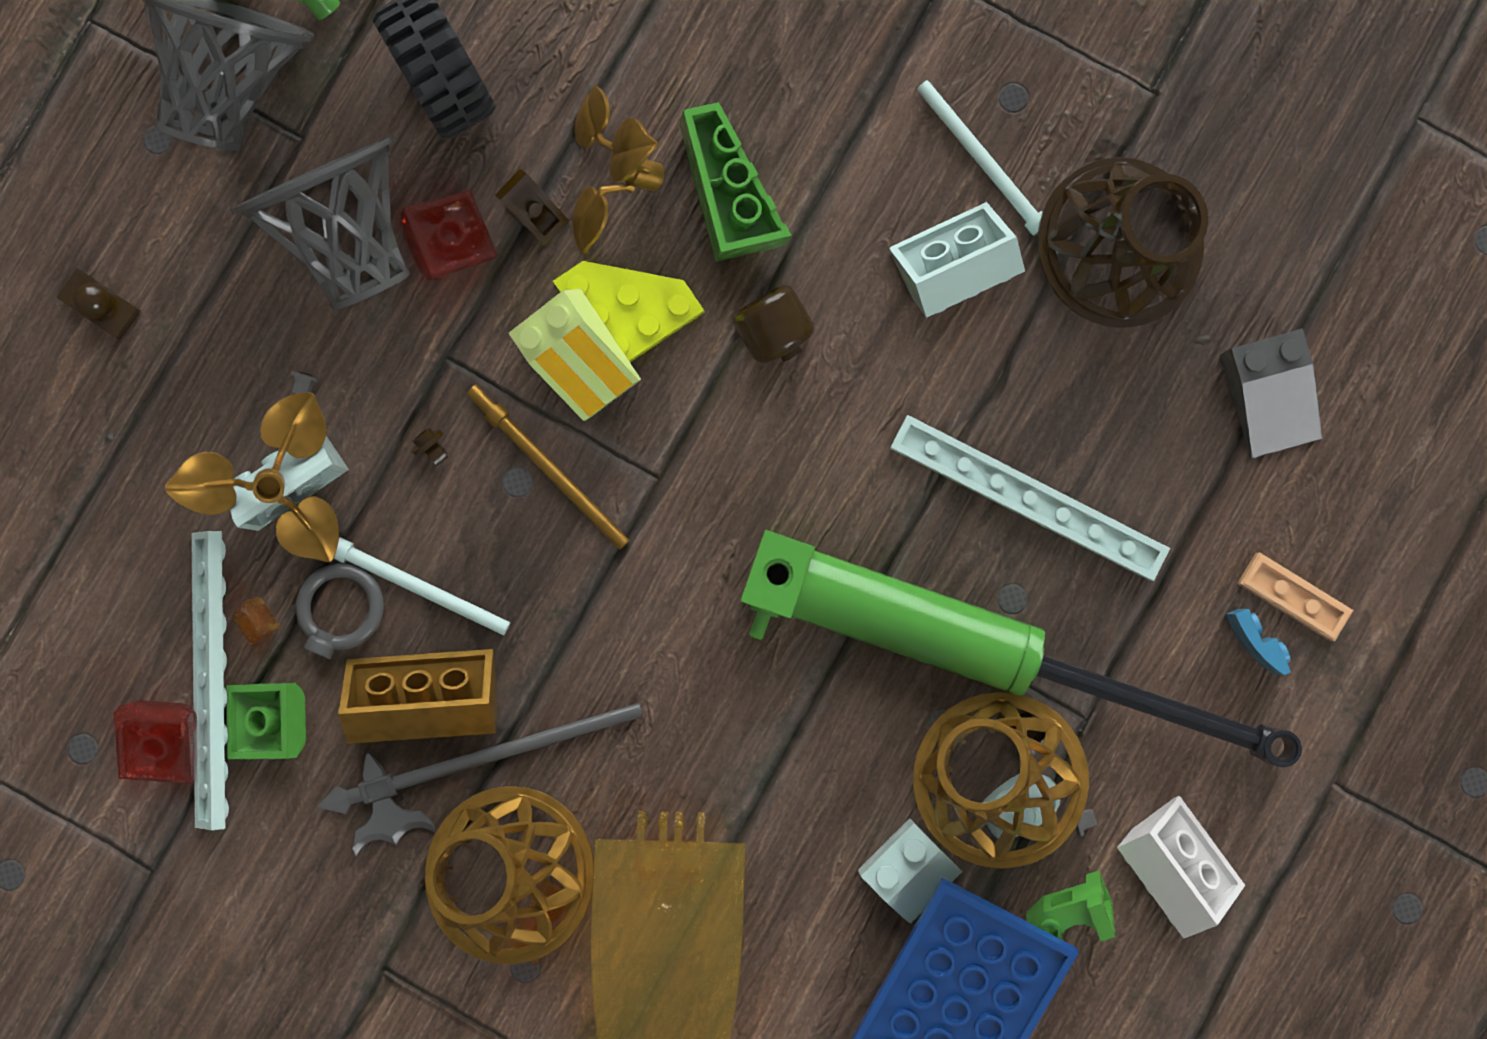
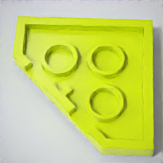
M582 261L553 280L560 292L572 289L582 290L629 362H632L705 313L685 281Z

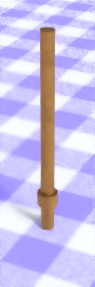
M477 384L466 393L486 414L484 418L494 428L499 427L619 550L630 541L508 417L510 412L500 402L496 404Z

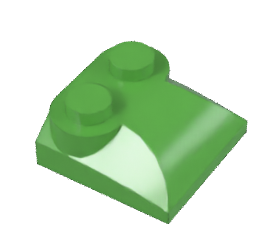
M296 683L226 685L228 759L297 758L306 743L305 696L302 689Z

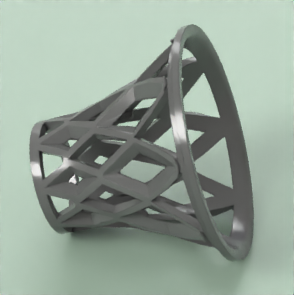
M143 0L161 72L160 100L155 128L165 134L191 143L223 150H241L248 121L257 101L267 89L278 70L299 49H304V42H313L314 34L279 18L221 0ZM194 6L233 16L234 19L202 11ZM163 9L174 13L170 23ZM189 19L192 27L187 31V33L184 35L181 41L180 39ZM249 22H252V23H255V24H258V25H261V26H264V27L252 25V24H249ZM213 26L223 30L216 36ZM162 31H163L164 34H165V42L163 41V33H162ZM238 33L240 49L225 59L221 47ZM199 42L200 44L192 57L191 52ZM275 47H277L276 50H275V52H274V55H273V57H272V59H271V61H270V58H271V50H273ZM209 53L211 64L199 76L198 70ZM246 69L245 78L236 85L235 78ZM214 79L215 84L205 94L204 90ZM216 101L217 106L212 110L211 105ZM197 107L199 113L193 116L192 112ZM196 132H200L214 136L215 139L206 138L195 134Z
M393 135L315 168L230 209L232 214L241 212L242 216L247 215V219H251L264 232L277 240L292 255L303 262L330 301L329 304L332 310H339L367 299L401 282L410 275L391 226L389 195V155L391 153L388 151L390 150L389 144L395 141ZM373 159L367 183L353 168ZM333 178L329 208L301 193ZM379 185H380V191H381L380 201H379V199H378V197H377ZM348 189L358 199L356 222L344 212ZM284 200L285 212L289 223L261 209ZM302 208L322 218L324 238L305 226ZM338 222L356 238L355 259L340 250ZM374 223L379 231V243L372 237ZM277 229L291 234L295 244L284 237ZM312 248L326 256L327 267L317 260ZM389 263L394 268V271L390 272ZM362 271H366L374 278L360 285V273ZM337 285L345 292L344 294L339 296Z

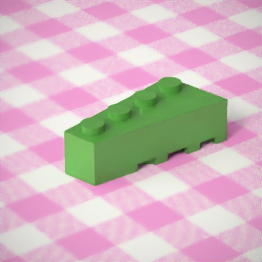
M719 102L683 110L679 125L715 261L718 262L785 246L792 235L786 224H783L772 198L770 195H767L758 179V173L754 165L746 157L741 148L742 144Z

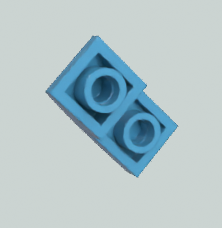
M1237 609L1225 614L1237 638L1256 661L1273 674L1286 675L1291 673L1287 664L1291 659L1286 646L1282 642H1278L1277 638L1265 637L1261 639L1259 634L1263 633V629L1255 613L1251 614L1249 609Z

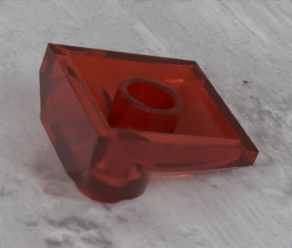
M471 189L408 206L401 211L404 235L419 271L427 280H443L451 273L495 259L498 256Z
M140 700L118 706L114 711L118 779L192 784L194 781L196 712L186 704Z

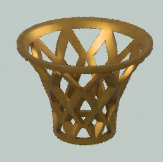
M994 692L977 695L961 701L948 709L934 722L921 742L916 756L913 787L918 810L924 823L932 835L946 849L963 860L976 865L990 868H1015L1032 864L1045 858L1070 837L1082 818L1089 792V770L1086 756L1078 737L1057 712L1040 701L1024 695ZM980 709L974 716L966 715ZM1017 709L1029 712L1038 718H1021ZM998 712H1001L1005 717L997 720L988 719ZM980 730H988L990 733L998 731L1011 738L1018 749L1021 761L1019 777L1014 787L1002 798L986 803L970 801L959 795L953 787L949 772H953V768L949 766V760L955 746L959 742L965 744L966 741L963 739L965 736ZM1027 730L1046 732L1043 744L1029 738ZM1060 739L1067 750L1071 766L1054 753ZM938 741V749L932 754L933 749ZM1030 749L1044 755L1039 762L1030 753ZM1048 766L1053 768L1064 779L1051 788L1048 787L1041 774ZM936 768L938 772L937 779L932 775ZM1036 784L1042 797L1029 798V787ZM928 791H930L932 794L936 796L935 811L931 804ZM1071 794L1067 809L1057 824L1053 801ZM947 803L954 806L959 818L958 821L949 822ZM1040 807L1043 827L1023 823L1024 810L1026 808ZM966 810L977 817L973 822L970 821ZM1002 812H1014L1013 824L1003 820L999 815ZM987 822L1003 830L995 844L981 829ZM968 832L980 849L962 842L955 836ZM1016 835L1038 841L1026 848L1008 852Z
M517 786L485 790L458 805L445 818L434 835L425 866V887L428 903L443 933L451 942L467 954L480 960L497 964H518L536 960L561 946L575 932L586 915L595 882V865L591 845L576 817L567 807L553 797L534 789ZM502 802L488 813L481 809L483 806ZM531 805L550 815L557 823L532 822ZM517 810L519 822L499 825L498 819ZM469 820L474 821L471 825H469V826L464 830V828H465V826H466V824L468 823ZM524 831L521 842L505 838V834ZM535 835L556 838L548 854L530 849ZM471 839H479L492 845L501 855L507 872L506 887L501 899L492 909L478 915H469L459 910L455 903L460 899L458 896L450 897L445 887L446 871L454 869V866L448 865L451 853L459 845L470 844L472 842ZM570 843L576 857L577 878L557 863L567 851ZM527 859L545 864L542 869L532 876L524 869ZM551 875L565 889L545 898L536 885ZM528 895L537 904V906L517 908L516 905L517 902ZM572 902L565 917L552 931V924L547 911ZM535 916L537 931L516 928L517 918ZM504 922V929L491 923ZM475 927H478L490 934H493L494 936L489 941ZM459 929H463L467 936L463 934ZM507 939L530 944L520 948L503 949Z

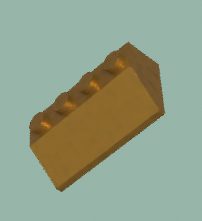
M493 649L347 659L338 713L347 744L496 733L497 692Z

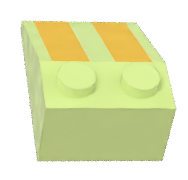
M581 289L563 290L509 332V335L527 362L583 421L588 420L641 380Z

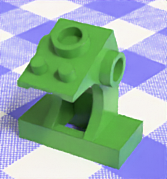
M1100 870L1086 874V883L1044 895L1026 914V921L1061 940H1063L1061 935L1064 931L1074 925H1086L1094 928L1100 941L1115 937L1113 902Z

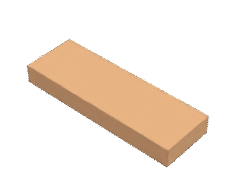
M1260 552L1255 553L1237 583L1332 642L1336 641L1354 611Z

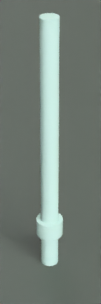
M928 80L923 82L917 88L920 95L1027 222L1024 226L1033 236L1038 235L1042 211L1038 213L931 83Z
M339 537L334 559L342 563L349 561L499 634H506L510 622L353 548L354 543Z

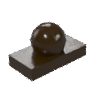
M79 268L75 270L56 297L118 340H121L141 311Z

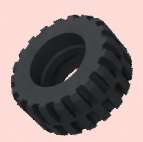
M394 0L375 11L372 17L375 27L441 138L451 139L493 114L496 105L436 0Z

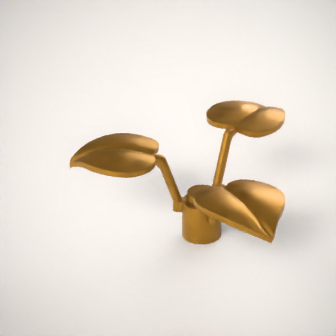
M596 86L591 88L590 93L579 108L574 126L575 138L578 145L584 148L591 147L596 139L599 144L612 150L610 176L614 181H625V184L603 186L598 191L594 187L588 186L579 196L573 212L572 226L575 241L584 254H588L589 248L597 241L607 223L608 202L604 197L606 194L621 191L633 193L636 187L655 192L661 187L664 179L663 165L647 160L659 146V143L648 134L639 120L634 118L625 119L618 127L612 142L603 137L601 132L609 122L610 108L605 93Z
M311 392L287 396L274 404L265 414L261 423V438L266 445L280 449L272 469H263L258 472L253 482L232 479L234 470L228 459L218 453L202 452L187 459L165 485V491L177 503L192 511L209 515L221 514L235 505L237 495L233 486L246 488L248 491L253 490L254 496L263 503H274L277 501L291 509L279 517L276 525L277 539L285 550L299 557L317 559L324 562H331L335 556L339 542V526L333 508L329 503L317 496L306 497L297 506L293 501L283 496L285 480L279 472L286 451L295 458H306L317 453L324 444L327 430L326 423L317 399Z

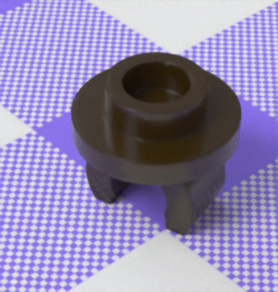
M430 428L425 429L413 439L412 442L416 446L411 452L414 456H418L425 451L432 462L438 466L448 458L447 452L437 442L444 433L441 429L432 431Z

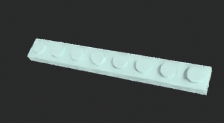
M909 415L906 416L890 447L891 450L1149 581L1155 580L1170 550L1169 547Z
M222 531L192 533L195 828L206 830L225 829V819L229 812L228 802L225 798V781L228 778V766L224 761V745L227 742L228 731L224 724V707L227 704V692L223 682V671L227 665V656L223 650V634L226 630V617L223 614V597L226 592V582L222 577V561L225 557L226 549L222 540Z

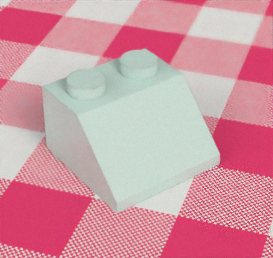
M909 818L858 869V872L888 905L911 924L925 909L941 878L953 882L962 873V870Z

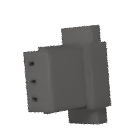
M291 372L295 380L292 393L311 392L314 382H319L320 378L313 377L310 373Z
M1087 809L1083 812L1082 818L1075 829L1078 836H1083L1084 830L1097 825L1093 809Z

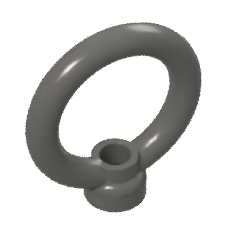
M335 563L316 570L305 580L296 600L297 620L301 630L308 638L304 646L305 649L332 659L335 650L341 651L355 648L367 641L375 633L382 620L384 600L382 591L372 575L352 564ZM333 578H348L357 582L365 590L369 600V612L365 622L359 629L344 636H334L321 630L315 624L311 615V601L314 593L323 583Z

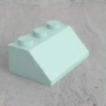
M987 202L889 247L890 253L912 299L926 318L1025 272L1017 237Z
M327 436L320 450L309 457L295 458L287 451L285 453L279 470L285 480L283 496L293 501L296 505L349 470ZM278 451L264 458L261 462L263 466L252 474L250 471H247L234 479L253 482L258 472L263 469H272ZM233 486L237 499L230 512L238 528L259 531L280 517L284 512L290 510L288 506L277 501L274 503L259 501L254 496L253 490L248 491L246 488Z

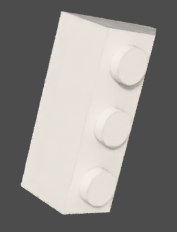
M1180 796L1173 798L1135 826L1117 847L1125 861L1132 867L1147 891L1154 897L1169 921L1176 927L1183 938L1217 926L1245 887V884Z

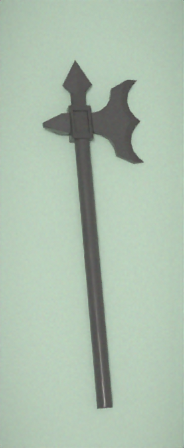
M636 703L394 776L393 772L385 774L383 766L371 753H367L365 755L363 771L364 781H361L357 788L350 790L336 786L317 808L346 814L351 804L364 801L365 804L372 803L373 813L370 820L355 832L352 849L357 857L365 844L374 840H384L397 845L404 833L413 828H424L436 833L434 823L421 810H406L395 803L392 796L398 795V790L644 717L640 703Z

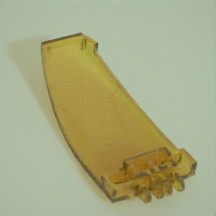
M638 811L637 840L595 839L591 968L598 1039H730L737 999L742 950L745 843L704 842L705 813H698L695 820L697 841L683 842L682 831L684 830L685 823L683 812H675L674 841H667L668 812H660L658 817L659 841L645 840L648 817L646 816V811Z

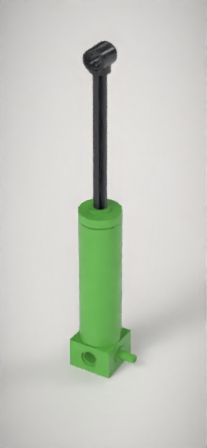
M768 530L764 531L740 601L751 605L750 609L757 611L749 635L759 640L763 639L771 616L778 618L780 615L790 619L793 617L998 689L1007 690V692L1019 696L1025 694L1030 683L1038 676L1247 748L1251 756L1273 766L1284 768L1292 766L1299 760L1302 753V745L1299 738L1288 730L1272 728L1263 724L1254 728L1045 656L1043 647L1045 639L1044 629L815 551L814 546ZM781 565L785 568L787 572L785 583L782 585L770 583L767 578V570L770 566ZM1281 738L1284 743V750L1282 754L1275 757L1272 754L1271 745L1274 740Z

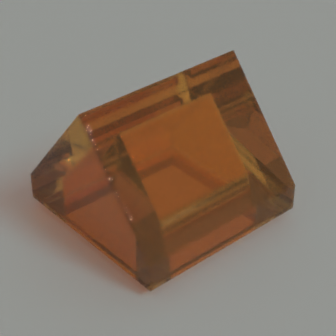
M261 597L245 601L232 615L252 645H255L280 628V625Z

